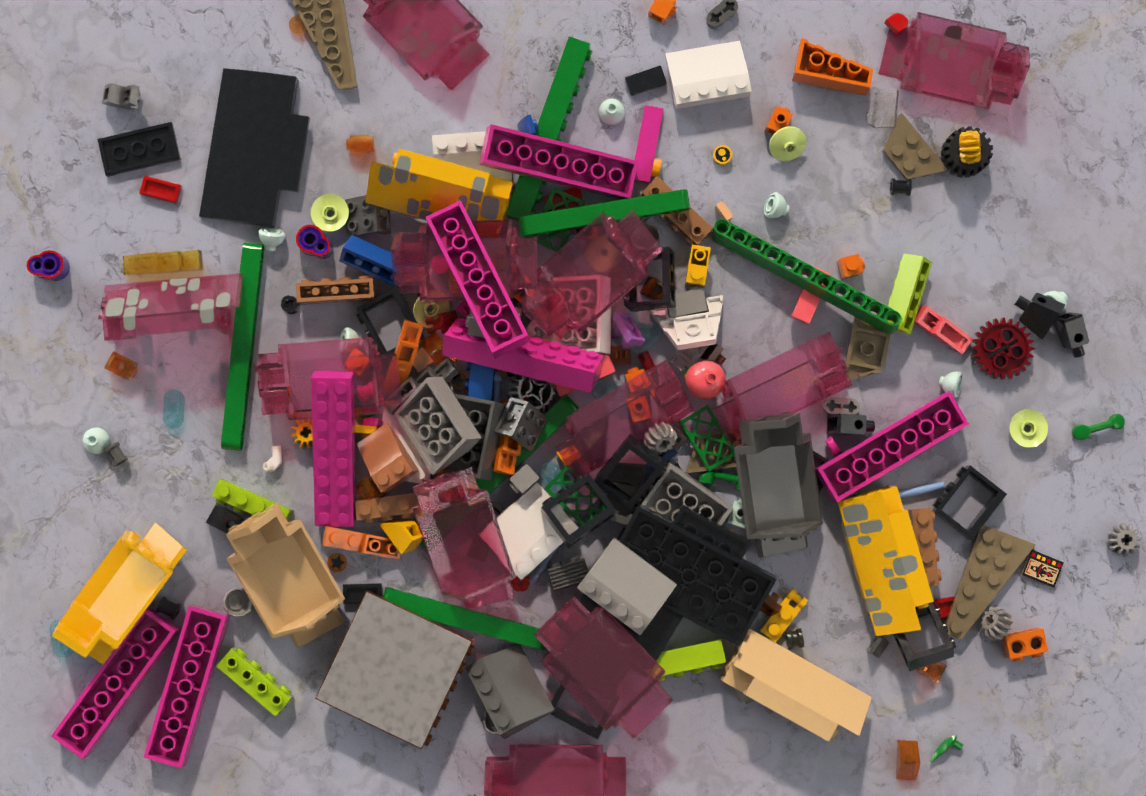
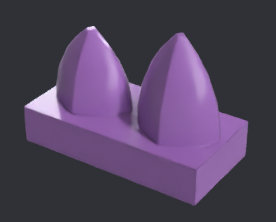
M616 311L612 316L615 321L612 338H618L623 335L622 350L629 349L634 345L642 346L645 339L631 314Z

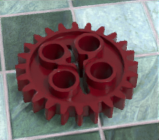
M1003 317L999 323L997 318L993 319V325L988 321L986 322V327H979L982 333H975L978 339L972 340L976 344V346L971 348V350L976 351L972 358H978L974 364H981L982 366L979 370L986 369V376L993 373V379H996L998 375H1000L1001 380H1004L1006 375L1008 379H1012L1013 374L1015 376L1020 375L1019 370L1022 372L1026 371L1024 365H1031L1027 359L1034 358L1029 353L1035 350V348L1029 346L1034 340H1028L1027 337L1031 333L1025 334L1026 327L1019 328V321L1013 325V319H1009L1006 323L1005 317ZM1003 331H1007L1010 334L1008 341L1004 340L1002 336ZM987 340H990L993 343L994 346L992 350H989L986 347ZM1017 340L1016 344L1006 348L1004 351L1000 353H997L991 358L988 357L990 353L1000 349L1001 346L1007 345L1010 342ZM1013 348H1017L1019 350V357L1013 356ZM996 357H1000L1003 360L1001 367L996 365Z

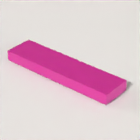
M645 105L635 160L638 161L635 181L650 183L663 108Z

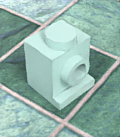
M739 498L738 502L733 501V510L729 514L726 523L746 529L744 515L740 517L737 514L739 509L743 510L742 500Z

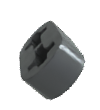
M724 0L708 13L706 18L707 25L713 29L722 26L737 13V1ZM726 4L729 6L733 5V11L723 12L726 9ZM719 14L721 15L718 18V23L715 21L711 22L712 15L714 17L718 16Z

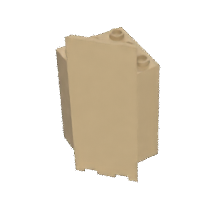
M275 503L262 513L258 512L245 519L243 523L228 529L229 533L226 536L233 546L235 553L226 559L272 638L280 636L284 638L290 635L295 646L298 648L345 622L338 611L340 603L345 600V597L300 519L288 523L280 507Z
M751 629L748 630L741 645L736 646L719 677L723 682L741 691L746 696L828 742L837 735L839 730L837 728L838 724L860 736L872 698Z

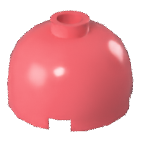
M702 361L689 369L686 375V385L694 397L708 400L717 397L723 391L726 385V376L720 365L712 361Z

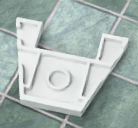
M723 295L706 298L708 309L706 313L669 318L667 308L649 311L650 315L677 350L714 345L717 341Z

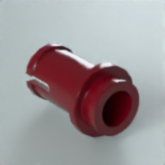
M645 351L637 356L647 376L658 372V366L654 364L649 351Z

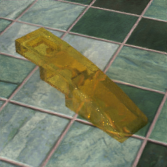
M202 251L153 252L123 256L124 275L203 270Z

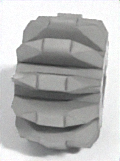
M663 421L659 425L655 423L654 427H648L649 432L644 433L645 445L658 455L662 452L667 453V450L673 449L672 446L677 444V433L669 423L665 424Z
M1121 523L1119 527L1113 526L1114 532H1108V535L1112 536V539H1107L1108 543H1112L1109 549L1115 550L1116 555L1122 553L1123 556H1128L1129 553H1135L1134 548H1140V545L1136 542L1142 538L1136 537L1139 531L1133 530V525L1126 527L1125 523ZM1126 537L1127 541L1122 542L1121 538Z
M990 607L989 611H985L984 617H981L982 622L979 624L982 627L981 632L991 640H1002L1003 636H1008V630H1012L1010 628V625L1013 623L1011 620L1012 615L1001 607Z

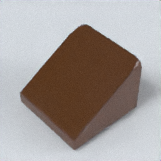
M649 276L640 293L652 300L663 299L662 282Z

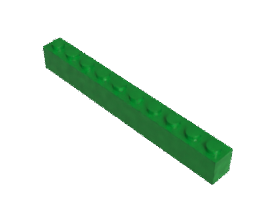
M568 37L538 122L539 130L536 131V136L561 142L559 135L561 131H565L568 121H565L567 114L572 112L574 103H571L573 96L577 97L580 89L578 85L579 79L584 78L586 68H584L585 62L590 61L593 52L590 50V43ZM519 175L506 217L519 222V217L536 214L534 206L536 202H540L543 193L540 192L542 184L546 185L547 181Z

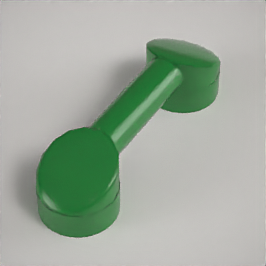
M1114 414L1109 417L1108 421L1091 426L1076 425L1072 429V436L1076 440H1084L1091 433L1104 429H1121L1125 425V419L1121 414Z
M716 471L699 476L698 482L713 485L714 479L736 483V490H740L738 476Z

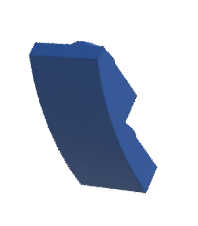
M531 114L521 119L517 125L518 131L536 135V131L539 130L536 119L532 120Z

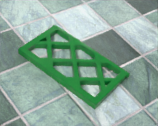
M553 188L542 213L550 209L555 211L554 208L564 204L566 209H569L568 203L572 201L579 203L578 207H581L585 201ZM555 193L562 195L564 202L553 205L552 199ZM572 230L562 231L551 237L549 234H546L547 238L539 240L535 236H532L530 239L561 254ZM562 236L563 241L558 249L552 245L551 239Z
M709 405L678 421L708 472H711L712 469L735 456L733 444ZM707 410L711 416V422L700 420L701 413ZM689 420L696 422L693 433L688 431L684 425L685 422ZM699 423L710 425L707 436L696 434ZM713 426L719 429L722 434L721 439L710 437ZM695 436L706 439L704 450L698 448L694 441ZM709 440L720 442L718 453L707 451ZM723 443L728 444L733 453L728 456L722 455ZM706 454L717 456L716 462L713 465L709 466L705 459Z
M569 464L544 488L553 498L558 496L550 490L554 484H561V489L564 487V484H575L573 481H564V473L567 470L575 476V479L580 476ZM587 484L585 486L590 490V495H578V491H576L575 495L568 497L575 498L576 510H571L564 501L559 503L581 526L585 523L578 517V512H590V519L588 520L590 521L605 510L604 506L600 509H593L592 498L597 497ZM578 498H590V509L578 510Z

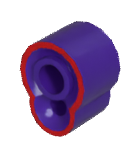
M305 225L298 230L296 243L305 254L316 256L319 259H327L332 255L333 246L319 227Z
M52 250L43 251L39 255L31 256L26 265L29 273L50 281L64 279L69 273L70 268L66 257Z

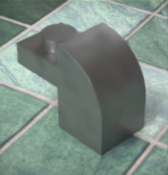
M113 83L107 84L104 87L102 104L116 108L136 110L141 97L140 86L130 85L124 87Z

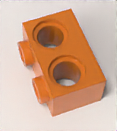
M1038 627L1008 633V636H1003L1002 639L1005 656L1008 659H1012L1013 662L1024 660V656L1031 655V658L1043 656L1044 652H1049L1043 628ZM1034 638L1038 640L1036 648L1031 647V640ZM1015 642L1019 643V650L1017 652L1012 651V644Z

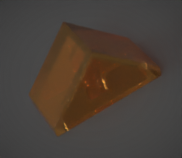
M435 331L420 342L437 366L447 358V356L442 355L443 341ZM448 357L454 364L458 362L457 359Z
M937 662L915 671L938 683L947 666Z
M897 740L896 779L916 780L921 764L918 741Z

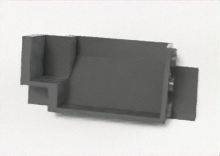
M788 411L780 415H767L757 417V419L739 421L742 444L734 447L747 539L755 540L758 558L807 548V535L810 534V531L817 530V527L823 524L811 434L802 432L800 413L789 414Z

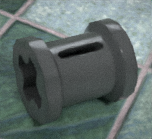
M119 442L103 450L113 462V467L119 466L128 460L127 456H124L121 451Z

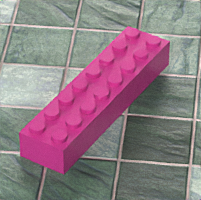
M490 124L486 128L479 165L623 200L631 198L638 161Z
M461 200L425 217L494 359L529 343L528 333Z
M456 319L444 335L443 356L589 393H591L601 375L604 355L598 354L595 351H585L575 346L569 347L561 345L559 342H549L539 337H529V343L494 359L485 338L468 335L469 327H465L466 319Z
M314 371L311 377L315 526L354 527L356 521L354 503L356 501L354 372Z
M950 391L945 392L815 468L816 475L832 502H839L966 427L969 423Z
M190 605L188 607L144 758L178 768L186 765L231 615L197 605Z
M147 607L117 650H113L51 737L81 759L88 757L181 629L151 607Z

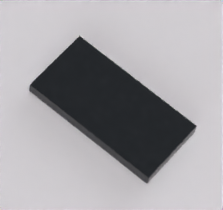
M172 122L97 139L105 176L107 177L181 160Z

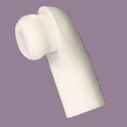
M272 446V457L263 463L264 471L270 473L274 472L282 464L281 446Z

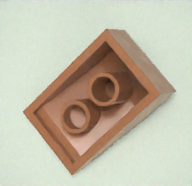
M389 422L357 443L370 476L381 493L391 491L419 471Z

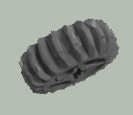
M514 374L515 377L509 378L512 384H507L506 386L511 388V391H508L506 394L512 395V398L523 400L524 397H529L530 401L534 403L533 406L541 413L545 412V408H551L549 402H555L552 396L557 395V392H553V389L557 386L553 383L542 380L541 382H535L530 377Z

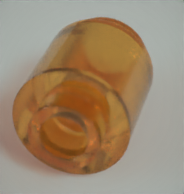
M368 134L350 135V139H346L347 151L350 150L351 154H369L374 152V137Z

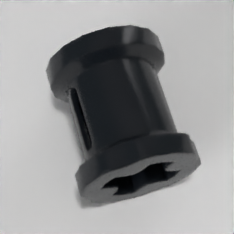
M891 178L890 195L895 193L906 194V196L911 195V179L906 181Z
M287 295L281 300V308L288 314H296L300 310V304L297 303V299L294 296ZM289 301H291V302L293 303V308H292V309H290V308L288 307V306H289V304H288Z
M163 596L156 612H162L170 616L172 620H175L180 612L181 604L168 601L167 597Z

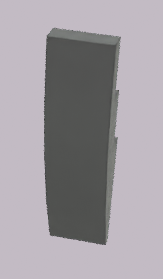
M447 357L435 369L428 367L416 379L410 376L383 401L389 414L394 415L427 377L442 376L447 383L459 371L453 361Z

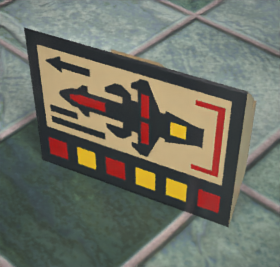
M1031 550L1024 564L1022 575L1054 588L1064 562Z

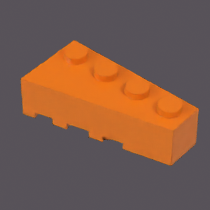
M801 38L792 81L864 96L867 95L871 86L873 69L853 60L849 61L842 58L840 54L835 52L833 54L823 49L824 47L811 44L808 40Z

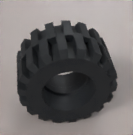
M968 126L966 129L961 127L955 130L943 143V149L941 150L943 158L941 160L942 163H946L947 169L950 168L952 170L950 172L952 175L957 173V177L965 176V178H969L972 175H977L990 163V159L993 156V153H991L993 145H989L991 139H986L984 131L980 133L979 128L976 127L973 130L972 126ZM972 130L980 134L981 159L979 162L968 164L961 161L957 147L961 132Z

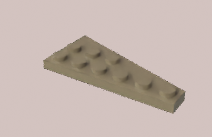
M291 0L338 90L358 88L344 0Z
M986 525L982 526L975 536L945 621L949 636L962 640L1036 544Z

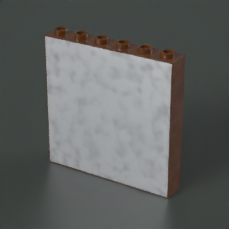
M366 591L315 699L422 749L424 745H429L433 737L430 735L433 727L437 728L441 717L438 715L441 709L445 710L449 703L447 696L450 691L454 692L458 681L455 679L458 673L462 675L466 663H464L466 656H471L475 647L472 645L474 640L375 593Z

